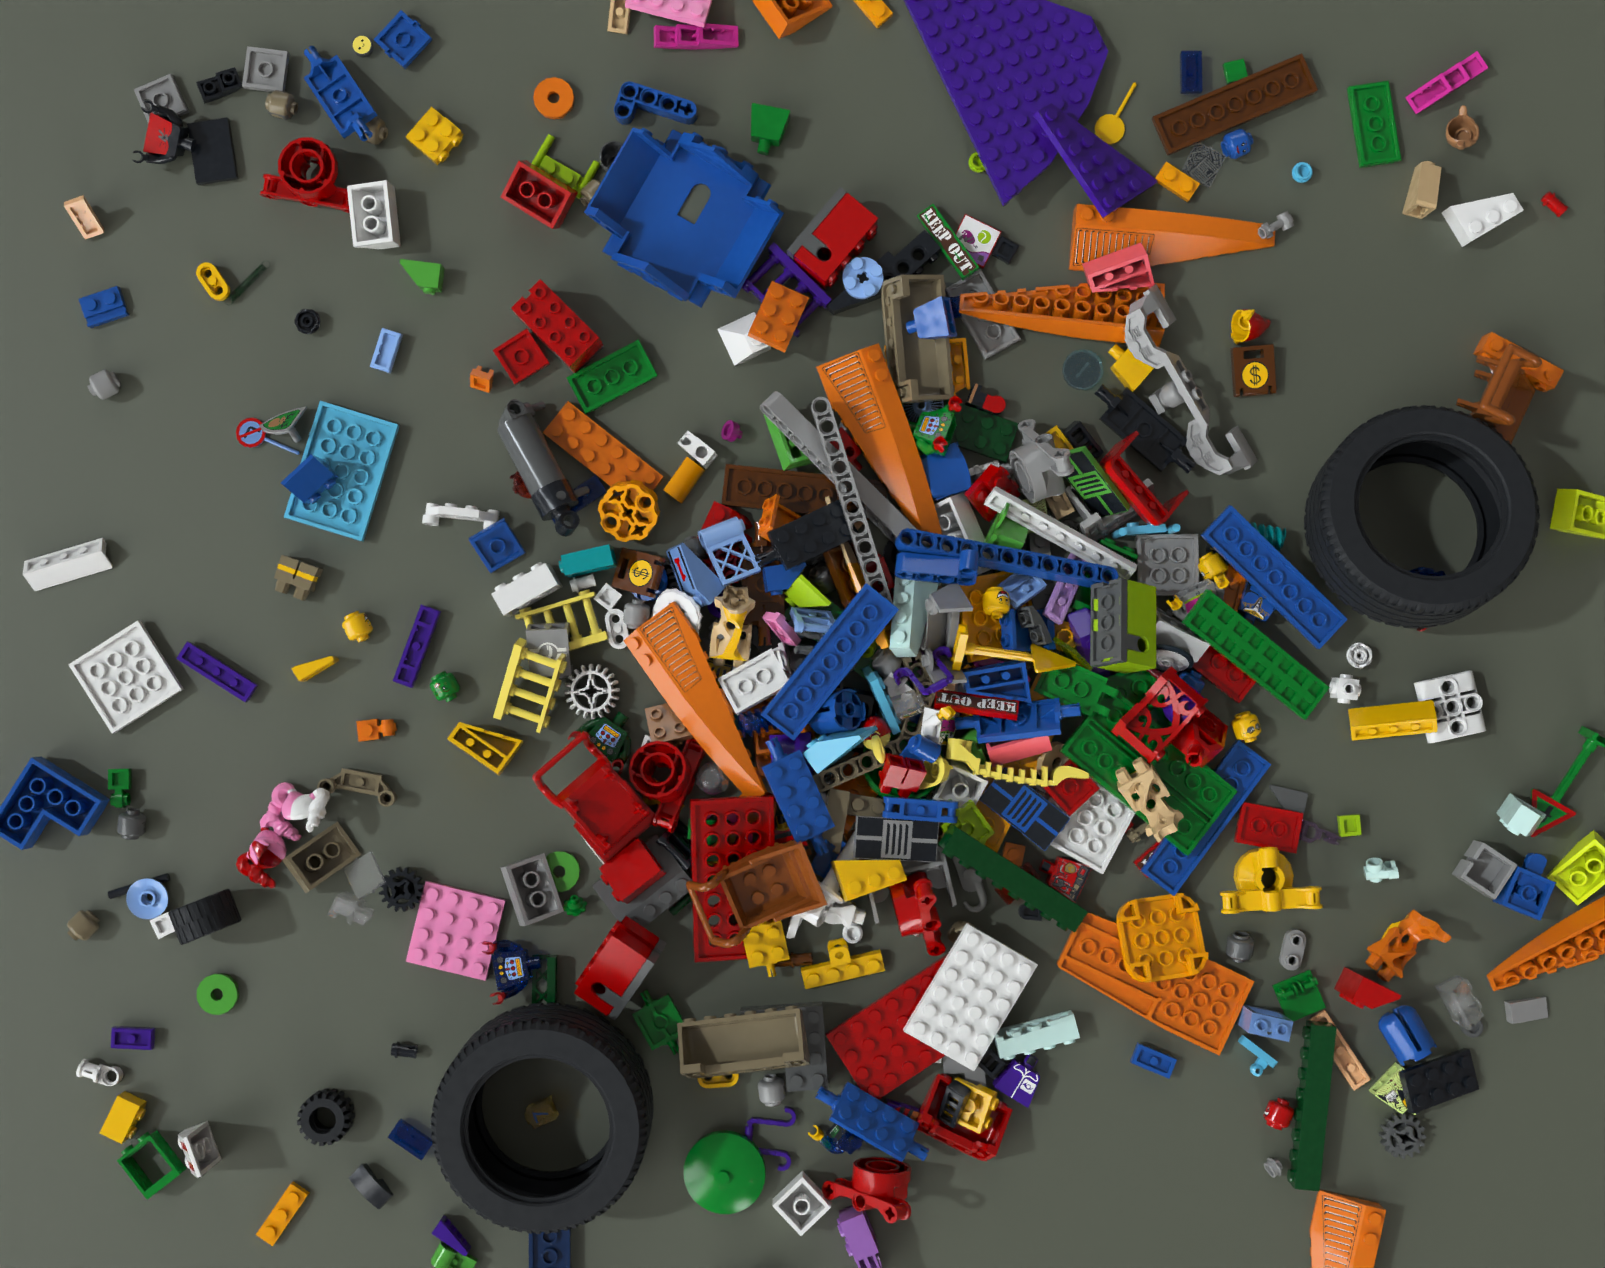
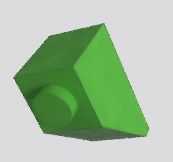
M400 259V264L417 286L423 290V293L434 295L436 292H442L445 268L441 264Z

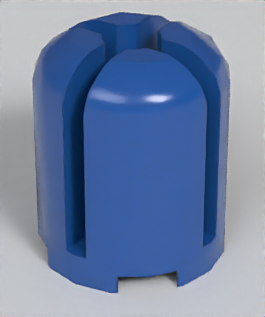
M852 689L832 692L817 711L821 713L815 714L808 724L814 732L820 735L856 730L861 721L865 720V703L860 701L859 697L855 694L856 691Z
M1412 1006L1396 1007L1392 1009L1394 1013H1385L1378 1022L1380 1031L1401 1066H1405L1403 1061L1410 1059L1415 1060V1062L1432 1053L1430 1050L1432 1047L1438 1048L1416 1009Z

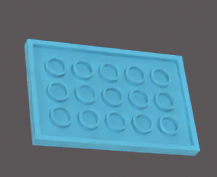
M320 401L301 463L309 455H315L323 459L339 477L335 480L336 484L329 490L325 489L320 494L321 498L314 504H305L291 493L284 518L364 542L400 425Z

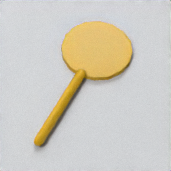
M1136 82L1132 84L1115 115L1106 114L1100 117L1095 124V135L1107 144L1119 142L1124 135V123L1119 116L1137 85Z

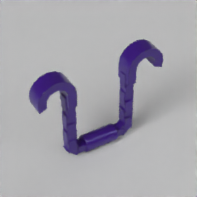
M942 646L932 652L935 664L947 678H943L925 688L909 668L902 667L893 674L896 684L899 686L901 684L900 678L908 676L919 691L922 692V695L935 693L948 686V684L952 683L954 676L939 657L942 655L952 657L950 649Z
M786 1106L784 1107L785 1113L788 1112L792 1116L788 1121L751 1117L747 1121L748 1125L745 1126L744 1136L752 1141L753 1123L789 1127L795 1123L796 1113L793 1108ZM759 1148L764 1155L786 1158L787 1162L783 1165L779 1164L777 1170L785 1171L790 1167L791 1156L787 1151Z

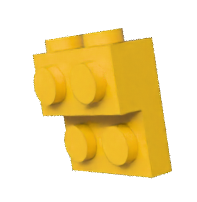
M431 106L405 137L438 165L448 158L449 151L453 147H457L461 143L464 134L450 120L442 116Z
M957 1077L955 1080L971 1089L970 1096L957 1124L981 1134L991 1127L993 1118L990 1115L992 1110L995 1111L998 1106L999 1099L996 1098L998 1092L981 1084L976 1086ZM947 1111L944 1112L953 1118V1115H951Z

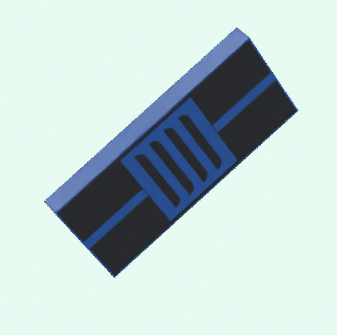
M1006 767L1002 769V774H1007ZM994 780L979 799L1044 851L1070 820V817L1027 784Z

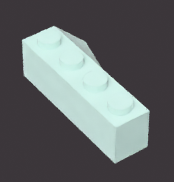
M895 576L893 605L899 610L892 618L889 649L896 657H917L927 622L928 611H926L925 601L931 593L937 591L941 583L900 579Z
M1069 1010L1000 1028L997 1034L994 1035V1042L999 1058L1010 1060L1020 1053L1029 1055L1035 1053L1036 1049L1043 1048L1048 1050L1055 1048V1044H1072L1080 1036L1074 1014Z

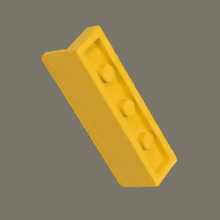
M1433 700L1348 709L1352 741L1437 732V716Z

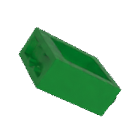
M158 1130L152 1134L146 1132L137 1139L139 1144L135 1147L132 1144L121 1152L123 1156L117 1160L147 1200L187 1169ZM150 1141L172 1169L155 1184L150 1181L132 1157Z

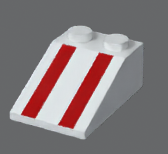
M208 1121L184 1129L178 1134V1145L184 1151L185 1164L195 1177H201L222 1160Z

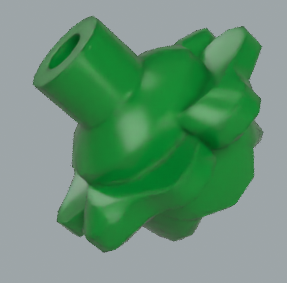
M572 895L569 900L564 901L563 910L567 911V915L579 916L581 913L586 912L587 902L583 901L582 897L578 898L577 895Z

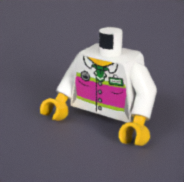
M950 706L943 707L940 710L925 707L921 735L940 744V746L947 745L948 738H953L956 730L955 717L973 716V714L961 713L962 715H960Z

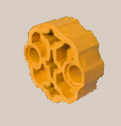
M638 480L619 481L613 484L598 505L601 517L600 524L604 531L611 533L615 536L616 540L622 542L642 540L647 537L660 517L661 511L659 510L656 493ZM616 491H624L621 496H613ZM642 497L650 498L651 504H644ZM626 509H628V510H629V509H632L633 512H632V513H631V512L627 513L625 510H626ZM608 517L615 518L617 524L611 525L608 522ZM637 526H646L643 531L641 529L635 531Z

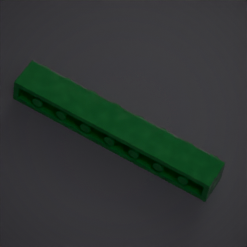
M952 823L938 843L943 848V854L951 859L954 856L960 859L958 863L968 870L970 867L976 869V875L984 880L987 877L993 880L991 884L1000 890L1003 887L1009 890V896L1017 901L1019 898L1025 901L1024 905L1033 911L1036 908L1042 911L1040 913L1042 917L1048 921H1051L1053 918L1057 921L1056 926L1064 931L1070 929L1075 933L1088 913L1078 904L1072 902Z
M1306 1020V1026H1303L1302 1029L1304 1046L1300 1049L1302 1065L1298 1069L1300 1084L1296 1089V1099L1298 1100L1297 1108L1294 1109V1120L1296 1122L1295 1128L1292 1129L1291 1133L1293 1140V1149L1291 1148L1289 1152L1291 1169H1288L1287 1172L1288 1182L1294 1189L1320 1191L1337 1029L1336 1026L1329 1022Z

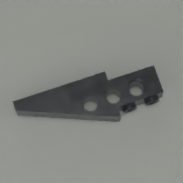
M925 230L922 231L896 256H893L888 251L877 261L878 265L882 268L883 280L899 275H920L925 270L923 267L928 262L932 264L940 257L938 253L941 247ZM920 252L924 258L916 260L913 254ZM906 266L908 272L901 274L898 271V267ZM865 273L859 277L860 283L869 280ZM845 289L828 304L827 309L832 315L875 301L881 298V289L876 295L864 300L850 296Z

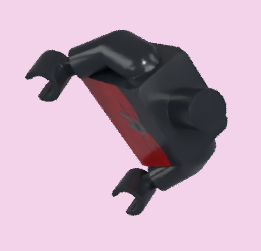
M144 99V102L151 104L149 109L141 107L143 112L150 113L143 152L147 153L143 154L141 151L134 150L132 153H139L141 159L132 161L135 163L146 161V163L165 164L175 161L177 156H183L185 150L193 152L197 142L195 139L188 138L189 128L183 125V120L175 111L161 105L155 106L151 100Z

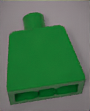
M752 103L751 141L758 143L757 153L769 155L771 145L780 146L790 120V110Z

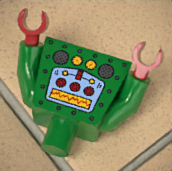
M958 396L951 397L948 404L941 409L922 412L917 423L908 421L916 446L925 455L934 453L941 456L946 455L957 426L954 412L961 411L959 404L963 402Z

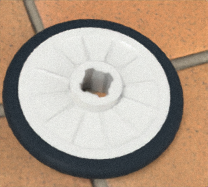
M1156 644V668L1159 671L1165 672L1172 666L1177 673H1181L1193 667L1194 660L1185 650L1171 645Z

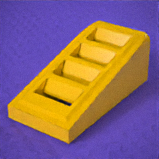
M328 656L294 666L291 669L298 681L306 682L339 662L337 656Z

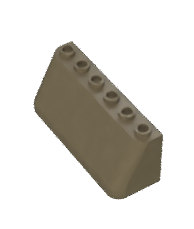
M899 275L885 280L881 286L887 366L901 404L950 400L954 396L955 389L952 379L953 367L951 364L949 338L920 339L917 332L909 334L906 329V322L915 320L913 314L915 308L940 296L945 297L946 285L944 275Z
M787 1006L785 1010L777 1011V1008L765 1009V1013L746 1011L744 1015L736 1016V1013L724 1014L723 1018L705 1016L704 1020L696 1021V1018H687L683 1020L684 1022L677 1023L680 1074L687 1078H705L810 1065L802 1010L797 1008V1006Z

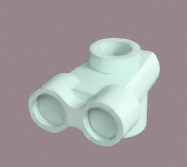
M1369 858L1366 860V866H1363L1365 878L1371 882L1378 883L1386 878H1399L1398 868L1394 860L1383 863V860L1380 858Z

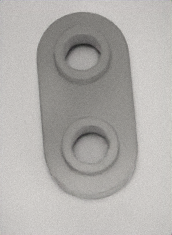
M1290 929L1283 938L1279 962L1287 970L1298 969L1302 962L1306 936L1300 930ZM1294 937L1299 938V941L1296 944L1293 943ZM1294 957V962L1290 964L1289 958Z

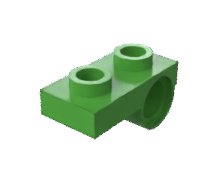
M441 1241L431 1258V1264L436 1268H473L478 1259L470 1254L463 1256Z

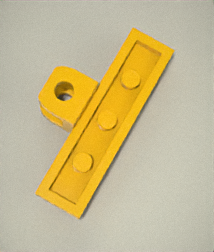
M844 938L828 942L827 947L830 961L801 967L805 989L885 971L880 949L850 956L848 944Z

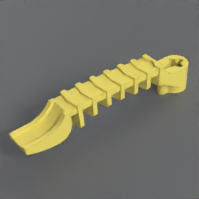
M948 738L945 759L965 762L973 771V775H983L984 778L992 777L994 780H1006L1009 783L1029 784V786L1041 785V787L1057 786L1065 778L1089 779V773L1071 766L1054 768L1050 774V780H1048V766H1041V780L1037 779V769L1030 768V778L1025 777V769H1018V776H1014V767H1007V774H1002L1003 765L996 764L995 772L991 771L992 762L985 761V765L980 764L981 759L971 754L972 741Z

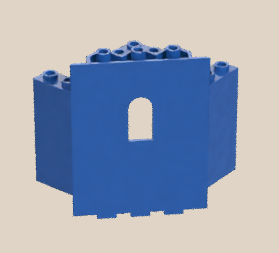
M632 128L584 211L586 215L612 234L602 252L611 256L613 261L618 262V266L643 277V280L667 291L668 294L680 301L688 300L702 308L711 290L736 298L784 214L778 208L779 205L771 199L764 200L771 185L759 178V174L753 170V165L749 162L733 160L728 156L727 150L716 145L708 146L703 142V137L695 132L692 134L683 132L681 134L672 129L665 143L658 139L655 140L652 137L653 134L645 128ZM703 184L710 189L711 195L696 223L693 224L677 214L693 187Z

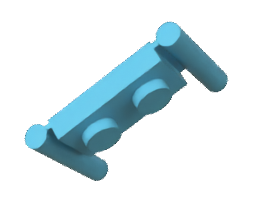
M1139 522L1126 523L1127 527L1113 531L1111 536L1113 539H1118L1124 536L1173 534L1178 532L1181 527L1177 523L1166 527V524L1154 526L1147 523V525L1139 526Z

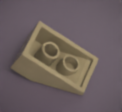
M337 821L286 856L282 861L304 892L308 893L359 857L361 853Z

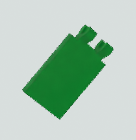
M1077 664L1075 667L1042 672L1034 689L1035 692L1050 699L1059 698L1060 703L1063 705L1080 703L1081 713L1090 717L1096 712L1107 718L1111 709L1101 705L1106 694L1117 699L1120 692L1118 689L1107 685L1108 678Z

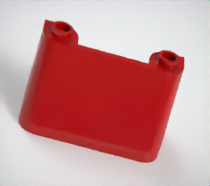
M937 1074L919 1109V1115L916 1119V1122L919 1123L917 1130L978 1160L988 1161L995 1157L1012 1109L1008 1108L1006 1103L999 1101L996 1110H992L990 1115L993 1118L991 1127L981 1134L960 1124H957L953 1129L936 1118L946 1088L952 1082V1078L946 1074Z

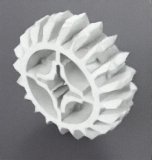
M589 664V670L586 669L585 665H582V673L575 669L576 678L572 675L568 677L573 681L572 684L565 683L566 687H571L570 691H564L566 695L571 694V698H567L566 702H574L570 709L573 710L578 707L577 715L584 711L583 718H587L588 714L591 713V719H595L596 712H598L601 718L604 716L602 710L606 713L611 712L608 705L613 708L616 707L612 699L619 700V696H615L614 692H620V688H614L613 685L619 682L618 680H610L615 676L614 673L606 675L609 670L608 668L601 672V665L599 664L596 666V670H594L593 664ZM588 675L586 687L576 689L579 681ZM595 675L602 677L608 687H599L596 684ZM592 685L595 686L594 689L602 690V692L595 693L593 697H590L591 694L583 693L582 691L591 689ZM608 694L604 704L596 708L598 696ZM577 695L586 696L588 698V704H590V708H587L584 705H582L579 702Z

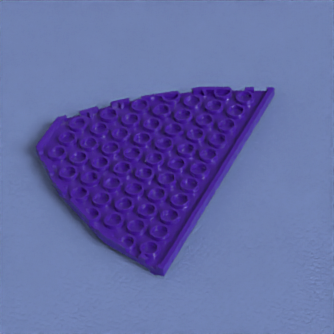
M904 0L1002 205L1005 206L1025 186L1046 170L1058 153L1034 117V114L1052 103L1078 122L1089 105L1109 51L1091 16L1047 0Z

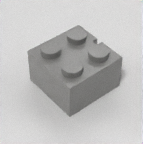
M1473 840L1464 854L1467 859L1460 860L1452 875L1485 897L1495 900L1516 869L1517 864L1487 844Z

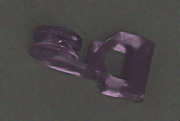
M1302 820L1299 840L1311 843L1316 839L1320 840L1322 832H1325L1324 835L1327 838H1323V841L1339 845L1336 840H1341V837H1338V834L1318 828L1316 823ZM1309 826L1314 827L1316 831L1315 836L1311 839L1306 838Z

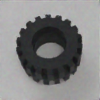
M326 1088L322 1091H317L302 1104L301 1110L297 1115L300 1117L297 1120V1125H301L299 1131L306 1134L304 1137L306 1140L310 1138L312 1140L311 1143L314 1145L319 1142V1146H324L326 1143L332 1145L349 1131L353 1125L352 1120L355 1118V1113H352V1110L355 1108L353 1104H349L351 1101L349 1097L347 1099L343 1097L345 1095L344 1092L341 1091L338 1094L337 1089L333 1088L329 1091V1088ZM318 1107H326L333 1111L336 1117L335 1126L327 1127L319 1122L317 1118Z

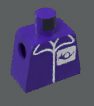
M1031 1054L1027 1055L1023 1062L1013 1058L992 1082L994 1088L1028 1108L1040 1080L1039 1073L1033 1070L1038 1059Z

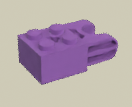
M853 1205L839 1210L837 1227L841 1237H846L845 1247L849 1257H854L858 1268H882L881 1259L878 1255L877 1238L866 1211H857Z

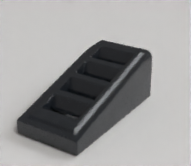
M1081 421L1072 422L1062 431L1074 449L1082 447L1088 442L1087 449L1089 451L1092 448L1095 449L1091 453L1095 459L1104 453ZM1075 430H1078L1075 435L1071 436ZM1083 436L1084 438L1077 443L1076 440Z
M988 1047L978 1066L993 1079L1007 1062L1002 1058L1000 1059L998 1054ZM989 1054L992 1056L986 1064L982 1063ZM995 1060L998 1061L999 1063L992 1070H990L989 1067L991 1066V1064Z
M953 1080L946 1088L936 1118L954 1129L968 1101L971 1089L959 1081ZM947 1111L948 1113L953 1115V1118L944 1112Z

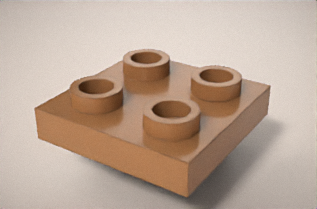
M668 703L645 708L651 742H669L675 747H679L684 740L693 738Z

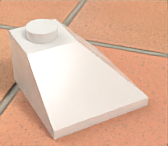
M755 312L718 328V332L734 366L771 350V346L747 336L756 317Z

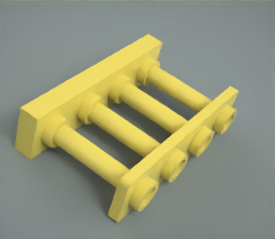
M519 638L513 646L493 718L501 720L505 714L508 715L510 713L538 723L536 732L540 733L543 728L548 727L551 719L548 714L549 710H553L556 703V698L553 697L555 691H559L562 683L559 677L561 673H564L567 662L564 661L566 654L562 653L558 660L528 651V648H526L527 640ZM526 658L554 668L552 679L524 670L520 666L521 661ZM522 677L548 686L547 696L544 697L518 688V685L515 684L516 678ZM516 695L544 705L541 715L512 706V703H510L511 696L514 697Z

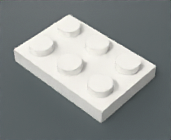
M772 648L718 678L737 716L777 694L788 680Z

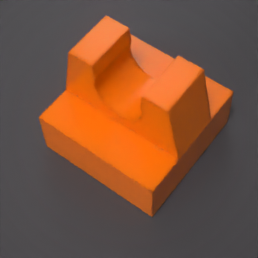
M479 365L476 369H472L470 373V387L490 393L494 370L490 369L486 373L482 371V366Z

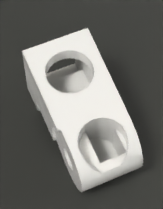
M689 431L677 443L705 469L718 456L713 449Z

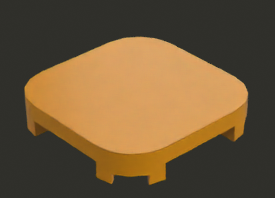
M1176 893L1175 896L1168 894L1134 899L1124 903L1119 908L1116 915V924L1126 971L1133 979L1149 983L1188 977L1200 973L1208 960V952L1205 951L1198 911H1200L1198 904L1190 897L1184 895V893Z

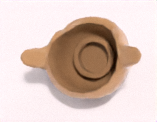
M1462 105L1459 109V115L1451 119L1446 126L1447 142L1452 147L1463 150L1473 146L1478 141L1479 127L1474 119L1468 116L1466 106Z

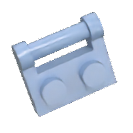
M791 607L790 610L794 630L797 633H802L803 631L826 633L835 622L831 611Z

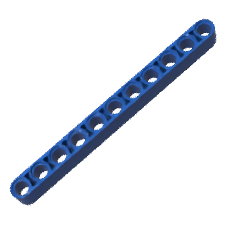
M910 528L903 529L895 540V546L901 552L960 558V552L963 551V548L971 549L979 553L978 567L1091 588V585L1101 582L1109 584L1103 575L1108 576L1110 580L1119 578L1117 570L1110 566ZM902 537L908 538L910 544L904 543ZM922 541H927L930 544V548L925 547ZM942 545L949 546L951 551H945ZM983 552L988 553L991 559L985 558ZM1003 556H1007L1011 563L1004 561ZM1023 560H1027L1031 567L1026 566ZM1043 564L1049 565L1050 570H1046ZM1063 567L1068 568L1070 574L1065 573ZM1083 571L1088 572L1090 578L1084 576Z

